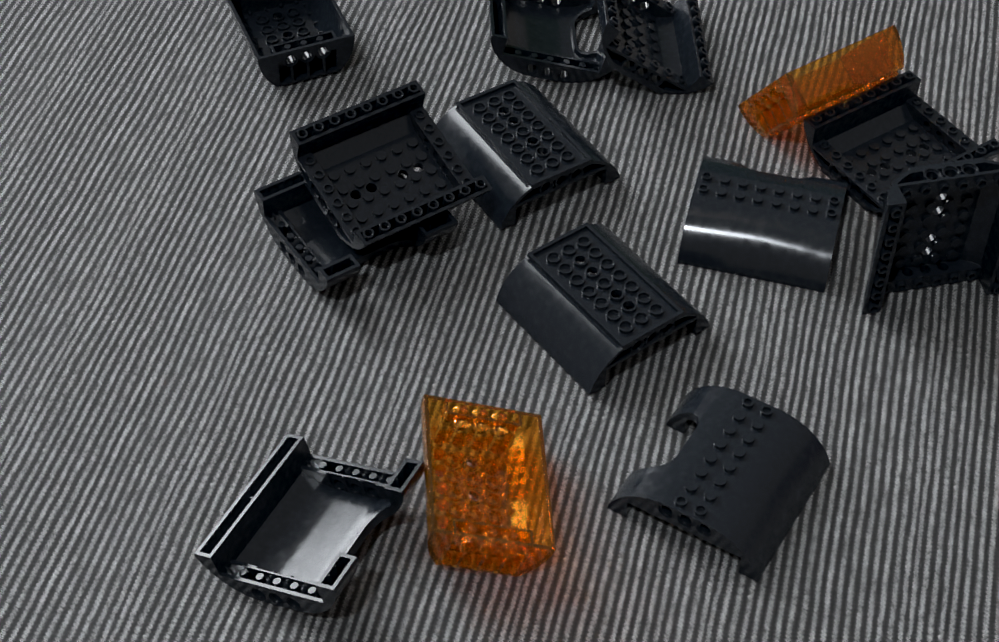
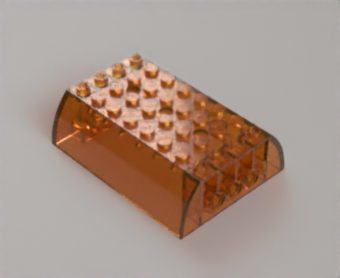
M896 26L888 27L784 74L739 104L738 107L751 127L762 137L768 135L773 137L782 131L803 123V120L899 75L898 71L904 68V53Z
M424 394L421 401L423 462L425 464L424 486L427 545L433 562L436 565L510 576H520L541 566L556 551L541 415ZM466 462H470L474 467H470ZM469 495L474 496L477 501L470 499Z

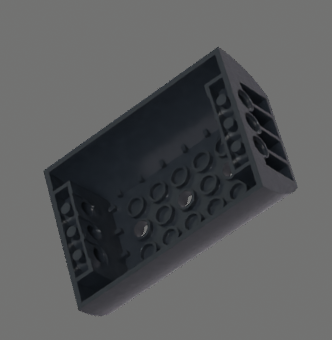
M225 0L262 74L276 87L341 71L352 54L355 35L335 0Z

